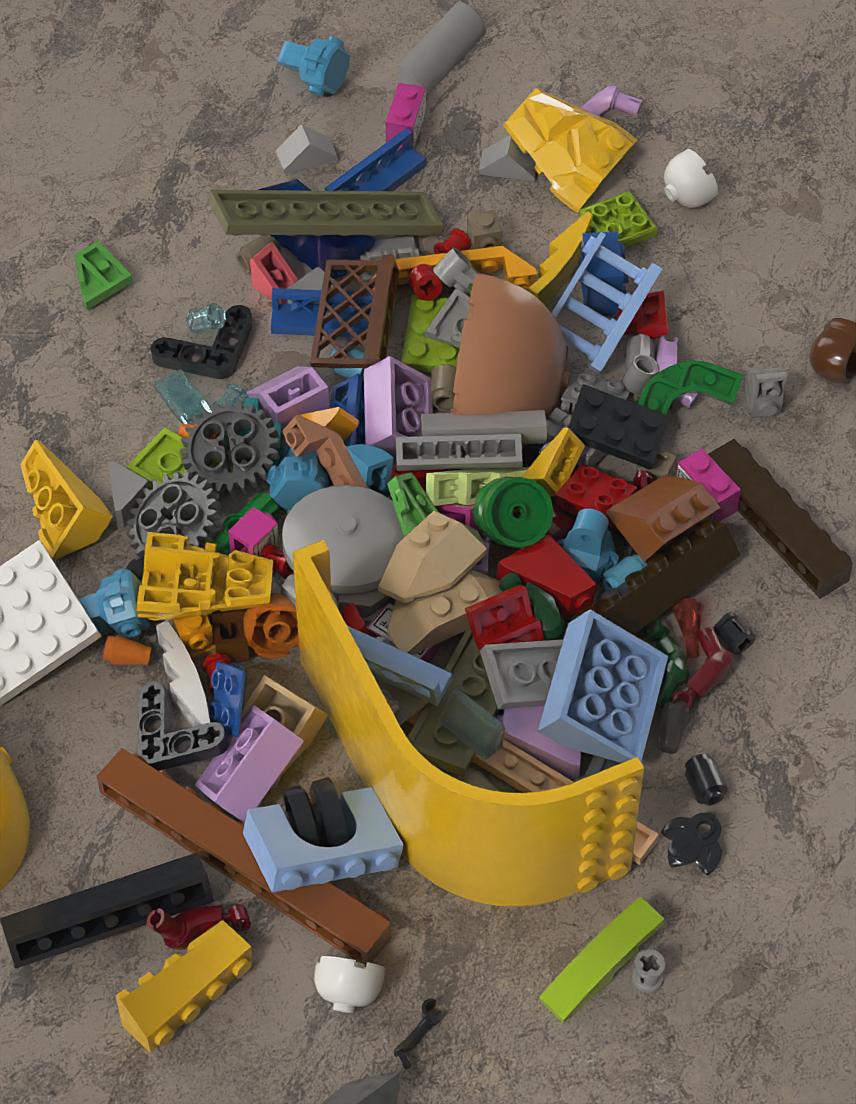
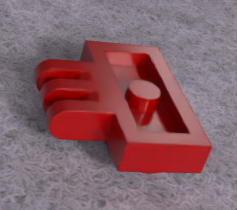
M664 290L647 294L623 335L637 332L638 335L642 333L650 336V339H655L669 334L667 298ZM619 309L617 311V318L623 310Z

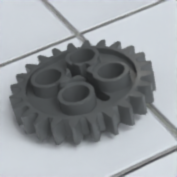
M228 400L225 403L224 409H220L215 403L213 405L214 412L211 414L205 409L202 410L204 415L202 420L196 417L192 418L196 425L195 428H185L190 437L181 438L183 446L186 447L180 450V454L184 459L181 461L182 465L193 476L198 474L214 487L213 490L216 488L219 497L223 496L225 490H229L231 496L235 497L236 489L241 488L244 494H247V485L251 484L256 489L259 488L257 479L266 480L267 474L265 470H270L275 466L271 460L280 459L278 451L275 450L281 447L277 438L279 433L276 427H273L272 419L270 417L266 418L262 409L256 412L252 403L246 409H244L242 401H238L235 408H232ZM228 425H231L230 437L233 442V445H231V447L229 444V437L227 434ZM251 430L247 435L239 436L241 432ZM221 433L216 439H209L213 434ZM230 450L234 469L231 473H229L231 461L227 454ZM252 458L248 463L240 464L243 459ZM221 461L217 467H210L212 463Z
M175 471L173 479L164 474L163 483L161 484L154 479L151 491L147 488L143 489L146 495L144 499L137 498L135 500L139 507L129 511L135 518L127 521L126 524L133 529L126 534L132 539L129 545L136 550L135 554L139 557H144L147 532L189 537L188 545L205 549L203 545L205 542L213 543L214 539L210 536L211 532L220 530L214 522L223 518L217 512V510L222 508V504L217 501L219 494L213 490L214 487L198 474L193 476L189 471H186L184 475Z

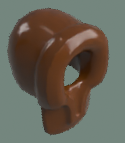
M833 318L825 325L823 332L813 342L809 353L811 366L818 375L836 383H848L856 375V322L844 318Z

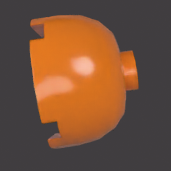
M271 593L270 603L247 609L243 618V630L248 645L254 649L257 655L270 659L281 658L290 654L287 650L294 648L296 645L299 648L296 607L285 595Z

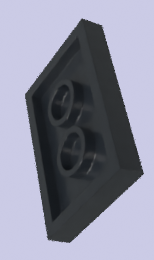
M583 384L579 391L568 428L584 445L651 470L655 463L669 416Z

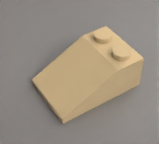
M264 675L243 708L241 720L252 704L304 740L300 746L301 750L296 757L297 759L312 743L329 714L281 683ZM294 761L287 764V766L282 771L281 776L294 763Z

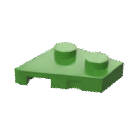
M99 241L74 255L84 307L87 310L133 283L132 274Z
M412 472L395 476L387 483L404 537L433 511L438 512Z

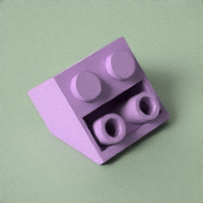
M297 366L246 392L247 398H258L259 410L262 409L266 418L270 417L273 422H280L282 430L295 415L329 409L328 386L312 367Z

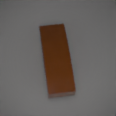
M244 609L217 610L212 612L216 653L227 654L230 663L249 661L248 642L243 630Z

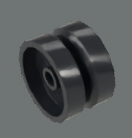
M330 777L312 782L310 788L311 801L305 789L300 785L283 790L286 818L292 830L299 838L309 844L322 847V837L327 848L341 846L349 842L342 806Z

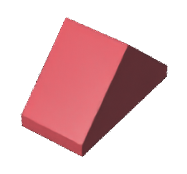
M273 242L266 245L250 259L252 287L271 300L272 288L287 289L298 281ZM279 299V304H287V299Z

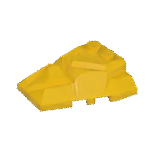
M537 88L533 90L503 125L523 154L529 153L536 162L534 169L539 175L544 173L552 184L550 190L554 196L576 213L592 197L598 186L618 162L622 161L638 142V139L617 123Z
M147 532L142 585L139 586L136 611L138 618H148L154 621L172 620L173 618L208 615L217 610L229 611L255 608L270 603L273 560L234 550L229 555L216 552L217 545L207 542L205 549L188 545L189 537Z

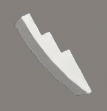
M165 620L157 625L156 629L158 642L166 652L163 654L165 672L172 680L169 683L172 701L192 727L210 723L206 696L197 669L183 642L168 620Z

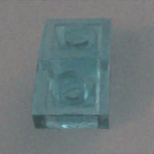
M181 369L155 381V389L182 424L194 423L193 417L204 418L203 409L207 410L210 414L212 413L197 387L193 389Z

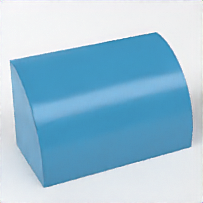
M356 444L346 446L367 487L388 498L389 488L387 483L391 479L393 457L383 449L371 445Z

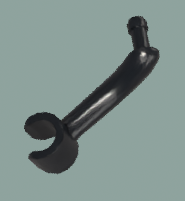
M433 998L423 1002L422 1020L411 1034L394 1049V1056H399L405 1069L411 1068L412 1065L405 1053L418 1043L430 1025H437L442 1019V1011H438L435 1014L427 1012L436 1006V1000Z

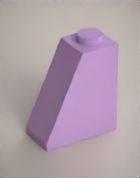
M545 706L504 709V715H497L496 735H502L504 740L574 782L579 778L581 751L564 747L538 732Z

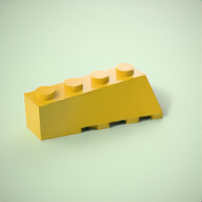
M220 921L189 943L185 955L173 954L165 960V965L161 972L155 976L148 972L138 979L140 986L129 993L124 989L116 995L122 1026L150 1053L158 1046H165L173 1038L175 1031L184 1023L192 1022L207 1002L218 999L224 993L226 986L234 978H240L249 971L253 962L251 946L226 922Z

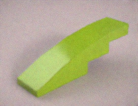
M639 896L564 968L539 996V1000L564 1023L613 980L614 973L639 952V946L664 925L665 919Z

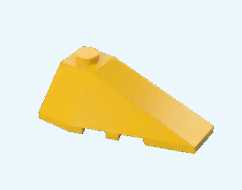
M35 439L20 465L27 492L33 494L36 506L32 508L34 517L40 520L41 529L38 531L40 541L51 557L58 559L97 542L103 531L108 527L113 516L102 500L41 441Z

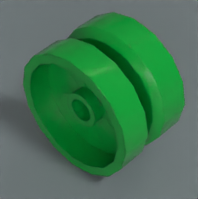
M505 476L493 479L481 488L475 498L473 514L475 524L483 537L494 544L521 548L533 545L545 536L552 523L553 507L551 498L544 487L533 479Z

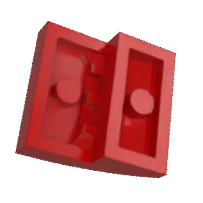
M522 585L513 587L465 608L469 626L479 653L484 645L544 641L540 620L533 617L527 588Z

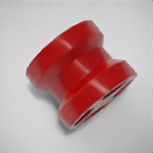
M419 264L410 271L408 281L416 297L420 300H433L441 293L442 282L434 273L431 265Z

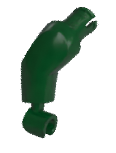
M509 573L499 580V588L502 592L522 585L521 579L515 573ZM528 582L524 587L527 588L533 617L540 620L544 641L564 640L562 633L565 630V622L553 596Z
M655 619L654 622L657 624L656 630L652 632L645 627L644 633L657 643L654 648L668 656L656 703L657 706L659 705L660 708L665 709L677 687L687 683L690 667L682 648L674 637L669 636V629Z

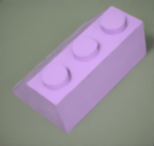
M391 356L364 369L365 445L383 449L393 459H396V437L421 436V414H433L432 398L430 397V377Z
M253 704L241 720L239 737L231 735L232 740L228 750L214 757L195 784L211 800L244 823L247 810L261 807L262 799L269 790H272L279 783L282 771L288 763L296 759L301 750L300 746L304 742L303 739Z

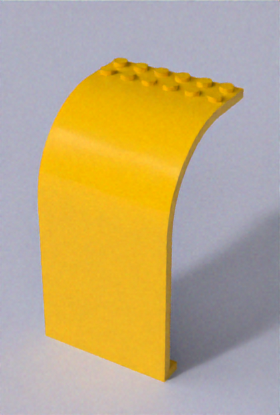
M322 540L293 551L300 662L326 713L329 714L328 717L364 787L373 788L404 844L401 854L412 867L433 884L454 895L483 904L514 907L539 905L562 899L577 892L586 893L593 890L601 882L622 878L631 870L644 767L638 757L574 783L551 790L530 793H506L487 790L459 781L442 772L425 759L404 734L334 603L331 594L330 555L325 541Z

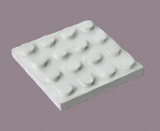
M40 540L0 566V706H2L102 637Z

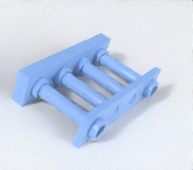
M600 232L597 238L593 236L589 238L582 250L587 254L552 311L556 319L564 306L604 330L603 334L607 335L602 346L597 343L596 345L591 344L559 324L565 342L588 355L587 359L592 361L588 369L597 374L602 371L662 271V268L654 263L648 269L644 267L640 269L600 245L606 235L603 232ZM593 255L634 279L633 282L638 285L633 294L631 295L627 292L625 295L587 272L585 269ZM578 280L619 304L618 308L623 311L618 319L611 318L609 320L569 296Z

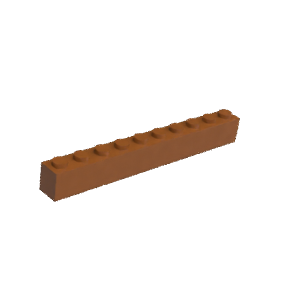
M121 748L97 775L101 794L192 854L197 852L201 860L353 960H356V962L365 964V967L367 962L372 963L392 938L391 922L383 912L377 909L371 910L362 904L361 900L350 891L343 892L334 885L333 881L272 893L243 835L245 823L234 821L218 805L206 803L200 799L198 793L187 786L183 788L174 782L173 778L166 771H157L149 766L141 755L137 753L131 754Z

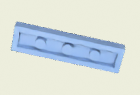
M347 626L375 678L433 705H439L453 680L451 673Z

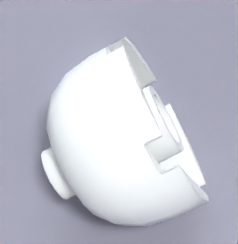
M691 149L680 152L670 160L664 171V182L666 185L664 192L672 202L677 201L680 205L688 208L705 205L718 195V186L713 174L707 175L702 167L707 164L696 152Z
M321 956V958L317 957L314 983L319 995L324 1000L334 1003V1011L354 1013L355 1007L367 1006L377 998L384 982L386 968L367 962L365 967V964L358 963L353 959Z

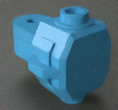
M329 36L328 40L316 38L307 47L284 41L276 62L287 69L299 72L300 80L309 86L308 92L323 97L324 93L334 94L343 84L349 69L350 53L343 47L344 42L332 36Z
M287 442L282 450L279 466H273L266 478V482L270 484V496L281 507V510L286 512L291 510L305 496L329 487L328 474L318 464L317 452L315 451L296 458Z
M582 509L577 515L573 529L568 532L565 539H560L557 543L598 585L603 581V573L618 563L619 556L615 553L612 535L608 531V518L600 511Z
M120 569L115 571L113 576L102 579L97 593L79 598L80 603L99 632L113 628L123 637L130 638L138 636L141 630L149 628L150 619L137 617V599L139 586L142 585V582L131 570Z

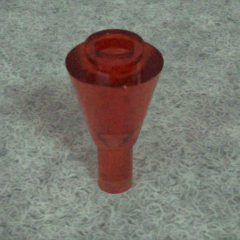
M693 598L682 599L672 610L685 639L687 657L697 658L700 656L696 635L701 629L704 605Z

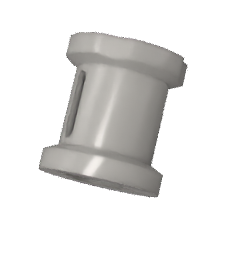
M653 949L639 952L634 960L633 984L638 990L645 993L657 991L663 983L664 957L660 952Z

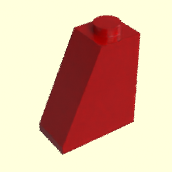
M549 534L535 544L526 546L498 563L496 580L499 581L509 573L517 574L523 586L531 582L553 596L561 615L569 618L594 602L597 584Z

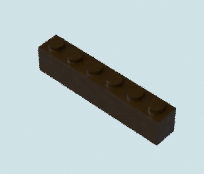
M732 439L708 453L741 489L738 512L819 599L849 582L853 567L850 556L832 542L830 535L812 521L809 513L792 500L790 493L785 488H781L772 479L770 472L753 459L752 454L746 447H742L735 439Z
M711 520L700 522L688 536L675 540L669 550L652 557L648 561V565L643 569L627 575L624 579L625 582L617 588L607 590L595 604L582 608L577 613V617L591 609L632 635L636 634L741 556L726 523L712 522Z

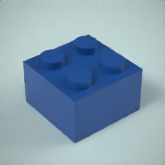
M600 232L582 233L580 265L587 255L582 250L591 236L597 238ZM603 232L606 235L600 245L625 259L624 243L619 244L618 232ZM593 255L585 270L626 295V286L623 284H628V275ZM581 282L584 305L603 316L617 315L619 304Z

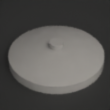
M342 485L317 490L305 496L294 505L284 522L282 546L286 561L294 571L293 551L324 540L330 555L331 592L357 594L378 588L396 545L404 538L393 501L371 489Z

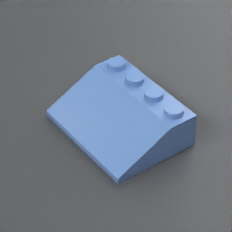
M591 609L568 623L538 732L564 747L620 763L635 757L642 761L668 656Z

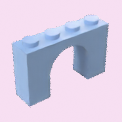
M372 787L341 793L340 803L348 829L349 842L337 847H318L299 838L292 830L279 804L247 810L243 835L272 893L398 868L404 844Z

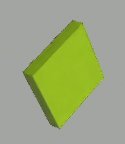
M630 191L580 210L579 217H582L588 211L592 213L591 233L618 232L619 244L624 243L625 248L655 237L658 233V228Z

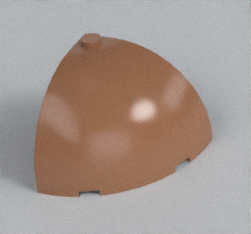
M476 273L468 303V316L464 322L453 388L455 396L453 409H451L450 414L484 415L507 411L544 410L546 420H548L549 415L557 408L562 388H567L570 379V371L565 370L566 344L562 330L549 309L527 290L504 279Z

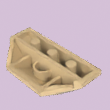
M433 511L396 545L378 586V591L398 601L408 603L414 601V597L429 596L450 589L487 554V548L478 530Z
M470 569L450 589L429 596L414 597V601L408 603L396 600L386 635L395 648L410 655L434 646L470 629L465 608L502 593L499 588L500 583L492 577Z

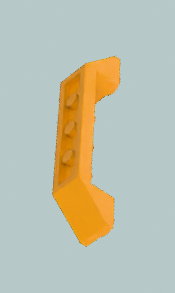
M503 246L460 251L478 272L489 274L502 269L504 280L516 284L525 290L529 289L536 281V268ZM447 253L395 259L399 268L398 285L409 283L408 276L410 271L417 265L428 264L434 268Z

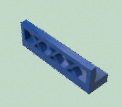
M406 128L326 186L325 191H394L426 167V158L412 148V132Z
M272 288L271 334L314 336L319 306L313 305L310 302L320 301L322 290ZM338 292L328 300V304L334 309L346 299ZM346 292V293H347L349 296H351V295L354 294L355 292ZM366 293L355 303L361 309H364L372 302L373 298ZM279 299H288L295 303L279 304ZM351 306L338 315L347 322L358 312ZM333 318L324 325V330L330 335L341 324ZM363 318L352 326L351 329L359 335L368 328L369 324ZM347 331L339 336L353 338Z
M358 373L332 386L329 409L340 407L359 420L358 427L344 441L345 446L365 445L364 377ZM348 391L347 395L341 401L342 393ZM328 475L329 486H331L333 482Z

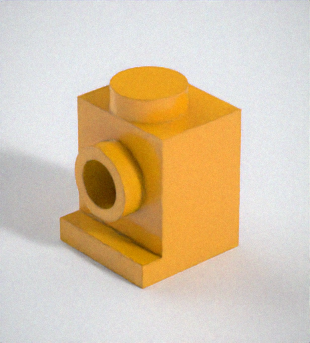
M207 615L172 619L174 631L183 642L192 660L216 651L213 643L212 626Z

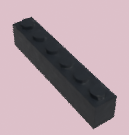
M196 852L0 918V923L16 969L146 925L147 917L153 910L158 911V909H162L168 915L173 916L214 902L208 875Z

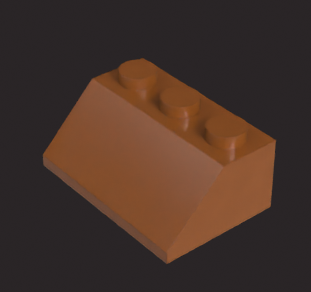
M665 474L611 507L605 513L643 562L669 547L675 540L692 532L697 524L709 519L721 507L702 483Z

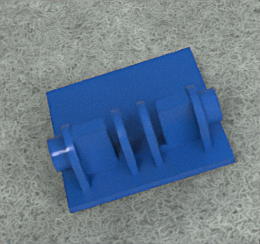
M217 661L216 670L213 671L211 679L214 694L213 702L208 710L211 722L220 723L230 735L239 737L241 713L244 708L242 707V704H244L243 695H245L244 688L246 687L247 671L244 670L245 664L232 663L228 665Z

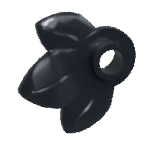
M699 813L692 818L676 817L666 823L661 830V834L672 841L668 849L670 867H680L696 861L698 867L705 875L711 874L716 869L721 860L722 849L717 841L721 835V825L714 815ZM701 824H708L710 830L703 834L698 831V827Z

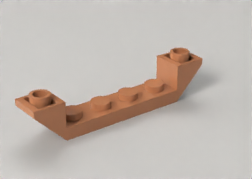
M301 415L295 416L282 430L285 440L296 458L315 451L317 452L320 463L325 467L334 486L349 485L369 489L338 433Z

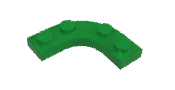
M693 360L679 362L663 369L651 378L641 391L636 404L666 415L674 399L682 394L692 392L732 405L743 375L709 362Z

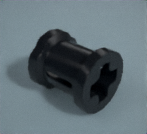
M733 612L725 614L714 626L717 635L722 636L731 646L730 650L735 655L741 654L748 649L756 637L752 631H747L738 621V616Z

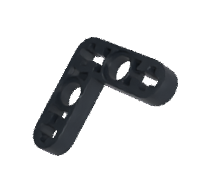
M244 305L230 307L225 313L212 347L167 337L156 339L151 344L153 363L159 367L215 379L229 378L235 372L252 328L251 310ZM239 318H241L239 320L237 329L235 328L234 321H237ZM227 338H234L238 340V342L232 346H227L222 343ZM191 354L201 357L197 362H188L185 358Z
M157 681L147 683L142 687L138 695L137 754L141 755L149 766L157 771L219 756L228 750L231 745V735L218 722H210L172 732L171 694ZM161 720V725L156 731L148 732V728L153 721ZM186 740H191L189 749L186 752L178 753L180 744Z

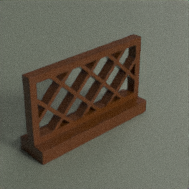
M382 255V260L326 261L310 359L311 367L368 368L387 357L399 277V268L394 255ZM333 270H346L349 273L339 283L332 279ZM367 270H377L376 277L367 284L359 277ZM356 280L362 287L349 296L343 288ZM339 292L346 300L332 309L328 304V300ZM368 293L373 298L372 302L364 309H361L355 301ZM351 305L358 313L345 322L338 314ZM335 318L341 326L328 335L324 330V325ZM364 318L369 324L368 328L357 335L351 327ZM347 331L354 339L341 348L334 340ZM329 344L337 350L330 358H319L320 351ZM360 344L365 350L363 359L350 358L347 353Z

